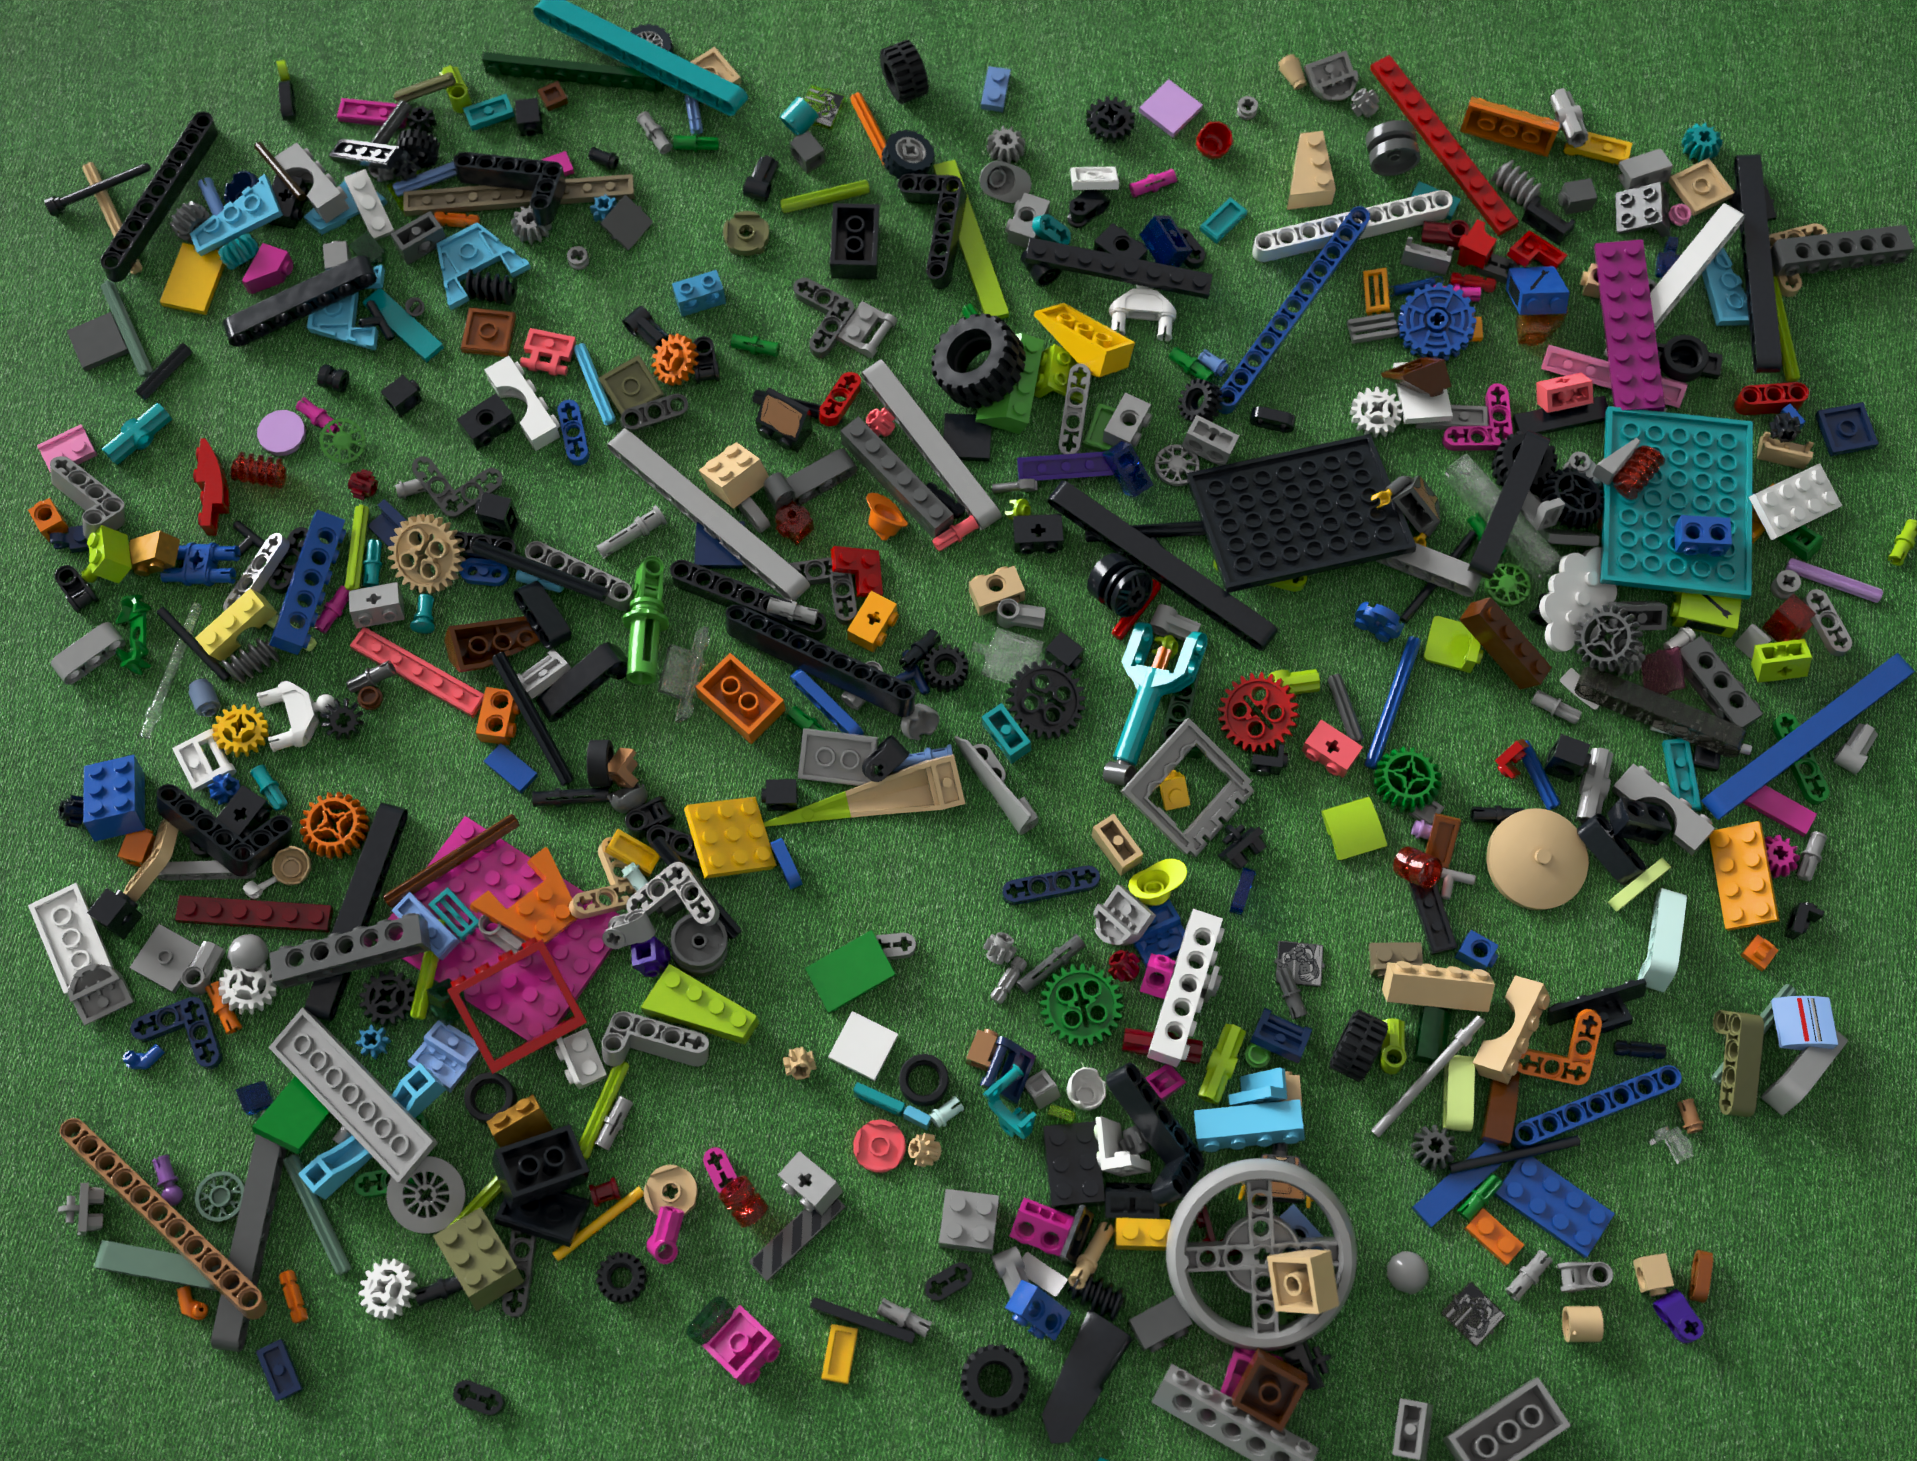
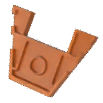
M545 847L531 857L527 863L543 880L541 884L508 909L489 890L473 901L469 908L476 913L480 912L486 915L493 923H500L512 930L511 933L525 941L536 937L537 941L543 938L545 944L578 920L569 911L572 897L549 849Z

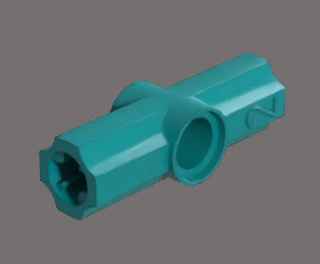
M156 403L138 419L132 418L126 421L121 427V433L104 446L102 450L114 464L118 465L136 449L142 450L148 447L153 441V435L170 422L172 418L160 404Z

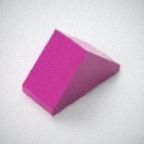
M1168 1064L1145 1077L1163 1102L1186 1083L1179 1073Z

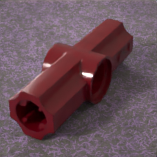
M1125 1028L1122 1051L1148 1055L1155 1031L1147 1032ZM1167 1032L1168 1036L1171 1039H1180V1037H1177L1174 1033ZM1187 1038L1186 1045H1189L1190 1049L1186 1060L1181 1061L1200 1064L1203 1041Z

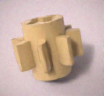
M803 1047L790 1049L788 1057H783L786 1075L792 1074L796 1080L809 1078L811 1070H816L813 1052L807 1053Z
M927 1133L923 1135L917 1134L916 1138L911 1140L908 1153L910 1158L915 1159V1165L926 1167V1165L933 1166V1162L940 1158L941 1146L939 1142L934 1141L935 1135Z

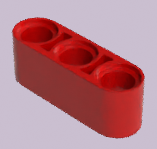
M1799 382L1745 386L1734 402V409L1741 415L1780 413L1784 407L1791 404L1798 411L1808 398L1809 390L1804 384Z

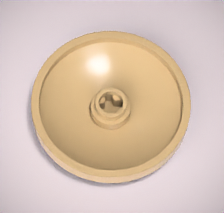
M1526 809L1507 817L1493 831L1486 853L1488 872L1498 891L1515 905L1530 910H1548L1568 902L1579 892L1588 872L1587 848L1579 837L1576 827L1565 817L1546 809Z

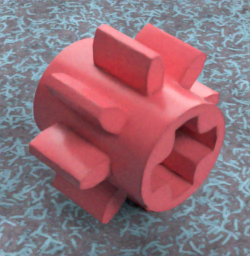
M883 407L881 411L878 409L872 410L866 418V423L878 437L880 434L883 437H887L895 428V423L893 422L895 417Z

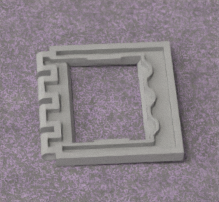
M1187 718L1120 792L1183 854L1190 853L1193 857H1197L1207 845L1202 837L1204 836L1207 840L1211 841L1224 826L1218 819L1221 818L1227 823L1240 808L1235 800L1244 804L1254 793V789L1249 785L1252 780L1190 718ZM1196 745L1230 781L1182 833L1176 827L1177 824L1160 807H1156L1148 797Z

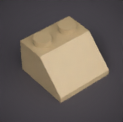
M1302 1250L1267 1256L1275 1311L1320 1314L1339 1306L1331 1250Z

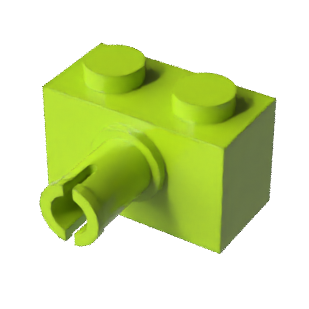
M100 525L96 532H92L88 538L87 545L90 552V564L81 572V576L89 583H94L98 577H102L119 584L132 568L128 535Z

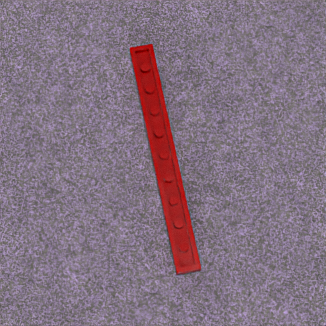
M1388 55L1371 64L1370 71L1496 235L1499 237L1517 227L1519 223L1517 218L1393 58Z

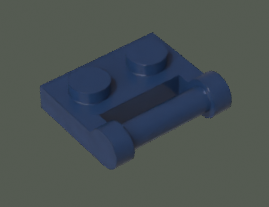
M1264 1008L1250 1042L1299 1064L1313 1029L1307 1026L1303 1028L1272 1014V1010Z
M998 1036L995 1054L986 1077H982L980 1086L988 1089L995 1083L1008 1050L1009 1054L999 1079L1013 1068V1064L1022 1070L1024 1076H1019L1000 1093V1097L1010 1103L1018 1104L1036 1056L1012 1040Z

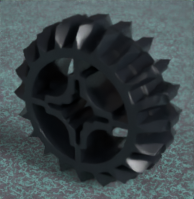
M1568 467L1563 470L1558 469L1549 475L1547 481L1542 485L1539 496L1542 499V503L1560 498L1565 503L1558 519L1560 526L1566 524L1568 529L1575 527L1577 530L1583 527L1587 528L1594 522L1596 523L1603 513L1604 491L1599 490L1600 483L1593 482L1594 477L1589 478L1586 476V471L1579 473L1577 468L1571 471Z

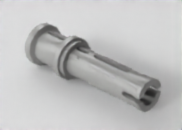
M656 505L653 506L652 511L642 517L637 516L634 523L597 545V550L603 559L642 535L648 536L650 531L659 525L667 524L659 508Z

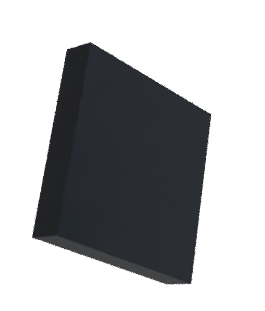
M945 413L943 438L959 459L963 461L990 462L992 426L976 422V415Z

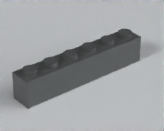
M859 416L840 430L841 442L846 449L933 539L950 529L949 526L953 525V513Z

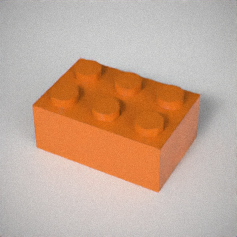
M731 653L695 686L698 698L750 744L786 711L784 699Z

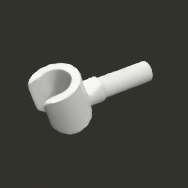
M273 876L259 885L254 881H249L244 885L243 890L251 899H258L264 889L278 880Z

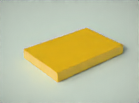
M182 243L160 299V304L164 307L206 315L225 267L218 254L219 250L215 249L200 256L194 245Z

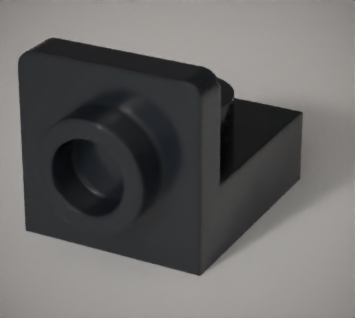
M1800 902L1791 909L1784 937L1794 940L1801 934H1805L1810 921L1816 922L1824 916V911L1817 909L1818 907L1815 904Z

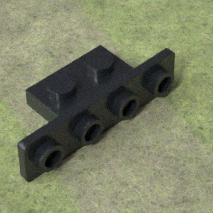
M1644 978L1636 981L1629 980L1623 985L1614 988L1607 987L1588 996L1581 995L1569 1002L1556 1003L1548 1008L1546 1022L1551 1026L1573 1019L1575 1023L1579 1012L1584 1009H1591L1602 1020L1600 1034L1631 1025L1633 1018L1624 1003L1643 997L1647 983ZM1589 1016L1587 1020L1583 1019L1582 1022L1586 1025L1585 1033L1580 1031V1034L1593 1037V1035L1589 1034L1588 1029L1590 1024H1595V1021L1592 1019V1016Z

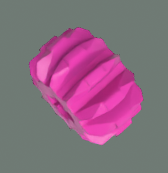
M1776 835L1774 838L1771 836L1765 838L1769 867L1773 879L1778 878L1780 875L1787 877L1790 871L1797 869L1798 865L1795 862L1800 860V856L1794 853L1798 846L1791 847L1789 845L1790 838L1782 841L1781 835Z

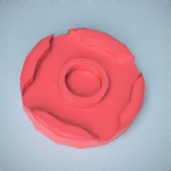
M883 1119L872 1120L860 1128L853 1142L854 1154L858 1163L866 1170L874 1173H887L895 1169L903 1160L906 1152L905 1137L901 1130L894 1123Z

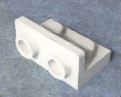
M587 1028L564 1039L562 1037L556 1039L558 1046L554 1048L559 1060L566 1061L568 1069L564 1070L570 1085L575 1083L580 1090L608 1077Z

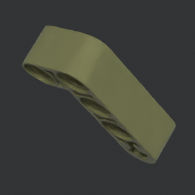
M1718 1010L1713 1017V1027L1717 1033L1726 1035L1719 1107L1724 1115L1751 1117L1755 1112L1764 1021L1761 1016L1756 1014Z

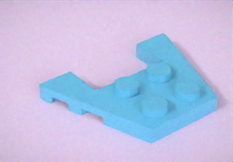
M478 222L436 243L447 303L450 310L469 301L466 292L459 283L466 278L469 269H472L473 274H475L479 270L481 271L500 260L512 278L531 269L526 259H522L513 249L506 247L496 236Z
M382 265L374 267L377 280L373 285L365 289L383 288L385 269ZM359 292L308 315L307 328L311 333L371 350L377 349V328L355 327Z

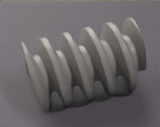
M1514 160L1503 164L1494 173L1491 182L1496 181V186L1503 187L1504 193L1510 192V197L1512 199L1517 198L1518 204L1524 203L1523 207L1526 210L1528 205L1537 196H1540L1541 192L1539 190L1542 183L1533 186L1535 178L1531 177L1529 180H1526L1528 172L1525 171L1520 175L1521 166L1519 165L1513 169Z

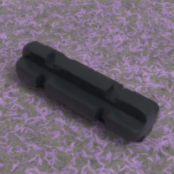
M929 482L926 485L953 513L956 519H959L964 514L965 507L959 502L955 503L956 500L942 489L938 490L937 485L933 482Z
M1616 1040L1613 1046L1614 1054L1622 1056L1628 1054V1056L1650 1058L1653 1056L1654 1059H1664L1667 1053L1666 1045L1657 1043L1652 1045V1043L1630 1041V1043H1627L1625 1040Z

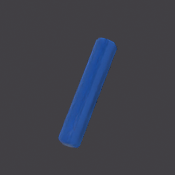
M1526 740L1529 747L1524 751L1527 755L1522 761L1548 810L1555 809L1560 805V800L1531 743Z

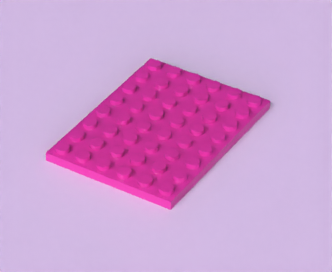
M464 816L427 867L486 829ZM500 838L413 895L437 919L442 920L428 904L448 887L479 920L484 914L476 913L469 907L473 901L489 890L508 909L541 884L543 880L527 864L530 859L529 856ZM563 879L572 899L576 894L584 892ZM448 895L444 898L469 926L473 923ZM579 901V903L577 904L578 907L581 906V907H583L584 910H585L586 907L589 905V904L582 905V904L580 903V901ZM439 902L437 907L463 932L465 928ZM615 911L585 919L578 918V920L546 944L575 1000L578 999L613 950L604 944L602 937L605 930L608 929L610 919L620 915ZM394 913L388 918V920L399 919ZM490 923L485 930L489 932L494 931L498 924ZM446 924V927L460 940V938ZM477 927L474 930L475 932L472 935L469 934L464 942L461 941L443 961L441 959L438 960L434 981L449 989L452 987L450 982L460 976L465 975L467 979L476 974L474 969L487 962L490 966L499 962L498 956L505 953V951L493 942L487 941ZM403 932L398 934L396 940H399L402 937ZM539 950L459 993L463 1000L526 1041L560 1024L570 1010ZM424 952L401 959L420 971Z

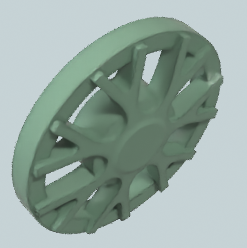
M220 1171L208 1175L202 1180L196 1190L195 1204L197 1210L204 1218L213 1222L231 1220L239 1214L245 1187L244 1183L238 1176L230 1172ZM223 1176V1186H217L216 1177ZM234 1179L238 1185L233 1190H230L227 1187ZM206 1184L213 1187L209 1195L202 1192ZM241 1193L240 1201H232L233 1194ZM209 1199L212 1205L203 1209L201 1202ZM231 1204L235 1210L228 1215L225 1207ZM215 1207L220 1208L218 1217L211 1216Z

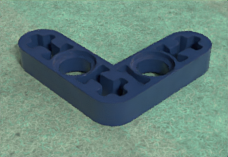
M189 997L140 1016L131 1024L130 1031L132 1036L141 1042H148L186 1027L195 1059L199 1065L210 1070L215 1069L222 1062V1052L208 1008L198 997ZM193 1004L200 1007L196 1010L198 1018L201 1019L199 1021H196L195 1016L188 1012L192 1010L191 1005ZM168 1013H174L176 1017L175 1022L170 1026H164L163 1017ZM142 1024L149 1027L146 1029L145 1035L138 1032L142 1029ZM157 1024L160 1029L158 1030L153 1025ZM202 1026L207 1027V1036L201 1040L196 1039V1030ZM207 1045L208 1050L215 1054L211 1057V1062L203 1060V1058L207 1057V1053L202 1046Z

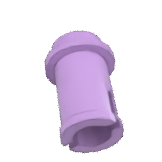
M1423 819L1421 821L1416 820L1411 834L1415 835L1416 839L1421 837L1428 840L1432 825L1425 823Z

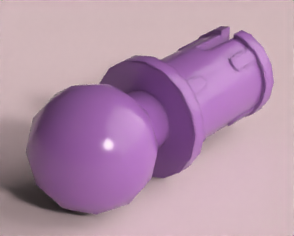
M159 1156L158 1160L157 1158L152 1160L159 1180L157 1186H164L161 1197L168 1204L174 1206L181 1202L183 1191L174 1184L179 1178L174 1174L170 1156Z

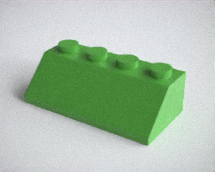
M1023 333L1016 334L1021 340L1026 353V360L1023 361L1025 368L1024 372L1020 373L1021 379L1019 383H1015L1013 386L1014 390L1010 394H1005L1003 396L1004 399L1000 402L995 401L992 402L993 405L984 407L982 405L981 408H978L975 420L976 422L1019 435L1029 424L1044 340Z

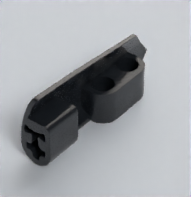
M1091 1310L1087 1312L1042 1413L1051 1444L1069 1443L1102 1392L1104 1384L1133 1341V1338L1123 1330Z

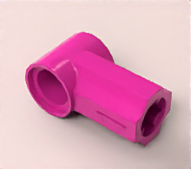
M671 1206L660 1207L653 1235L648 1239L646 1245L647 1251L661 1264L673 1262L678 1254L676 1242L684 1211ZM666 1244L665 1249L658 1253L659 1248Z

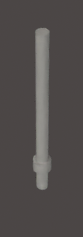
M1477 1015L1464 1030L1460 1029L1454 1036L1456 1039L1373 1127L1371 1131L1378 1138L1463 1046L1467 1047L1473 1040L1472 1036L1485 1023L1480 1016Z

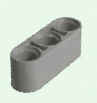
M105 622L56 655L51 661V666L65 684H73L114 656L116 648L122 650L126 642L112 623Z

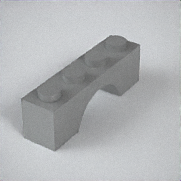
M295 143L274 157L290 176L303 178L305 183H313V187L307 194V197L315 211L326 224L349 209L345 201L348 197L340 186L335 187L337 184L329 173L324 174L325 170L318 160L313 162L315 159L307 148L303 150L298 143Z
M1633 763L1613 785L1612 792L1619 798L1623 797L1644 803H1654L1666 809L1674 822L1672 840L1693 856L1713 833L1715 828L1712 826V821L1703 814L1698 815L1694 812L1692 805L1685 799L1675 797L1671 793L1670 787L1665 783H1658L1651 778L1652 774L1645 767H1637Z

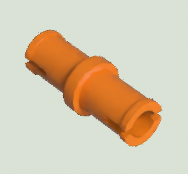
M219 981L211 983L212 987L206 986L205 991L208 993L214 1006V1014L219 1016L227 1035L237 1032L235 1028L240 1030L242 1025L234 1010H229V1003H222V996H219L218 987H220Z

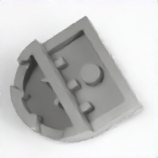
M1347 51L1326 57L1303 67L1313 94L1324 101L1334 102L1347 98L1353 93L1358 82L1357 70L1353 71Z
M1117 884L1103 905L1097 904L1093 916L1096 917V928L1094 930L1097 936L1106 943L1119 946L1130 945L1143 936L1156 915L1124 886Z
M91 964L79 969L73 975L70 988H68L69 1000L74 1003L84 1026L135 1002L121 973L107 965Z

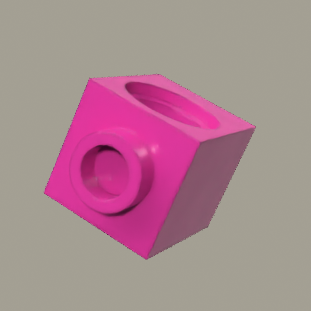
M1151 953L1140 992L1165 999L1176 961L1171 960L1165 955ZM1154 972L1161 973L1163 976H1158Z

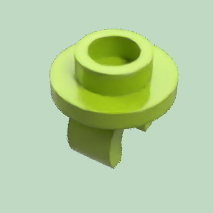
M1013 499L1009 503L1014 509L1004 512L1010 520H1013V516L1030 515L1031 507L1026 499Z
M1166 635L1164 638H1155L1154 641L1158 645L1173 651L1170 660L1173 659L1178 652V642L1172 635ZM1153 649L1152 653L1156 656L1158 650Z

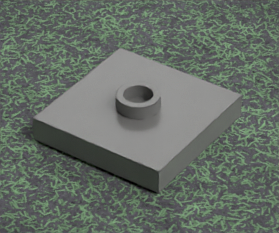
M158 924L129 968L175 994L182 983V972L191 965L200 946Z

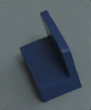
M384 499L377 505L381 514L368 524V528L389 547L395 544L390 540V537L398 536L394 529L401 527L400 522L407 520ZM418 533V540L420 541L422 539Z

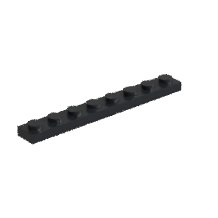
M1031 237L1029 238L1025 258L1026 263L1204 299L1209 297L1213 274Z

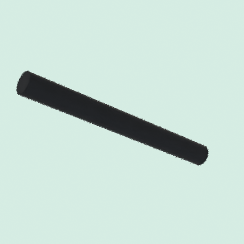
M161 607L156 612L223 682L231 678V675L213 657L208 655L199 642L165 607Z

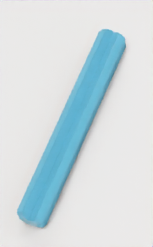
M584 343L575 345L573 348L602 421L606 426L614 424L616 422L615 415L603 386L598 379V374L587 347Z

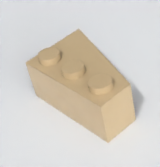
M1323 131L1300 133L1287 210L1332 205L1336 188Z

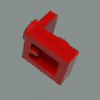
M1524 739L1517 740L1495 760L1499 765L1497 767L1498 770L1507 778L1514 779L1521 774L1512 762L1516 764L1527 755L1524 751L1529 745Z

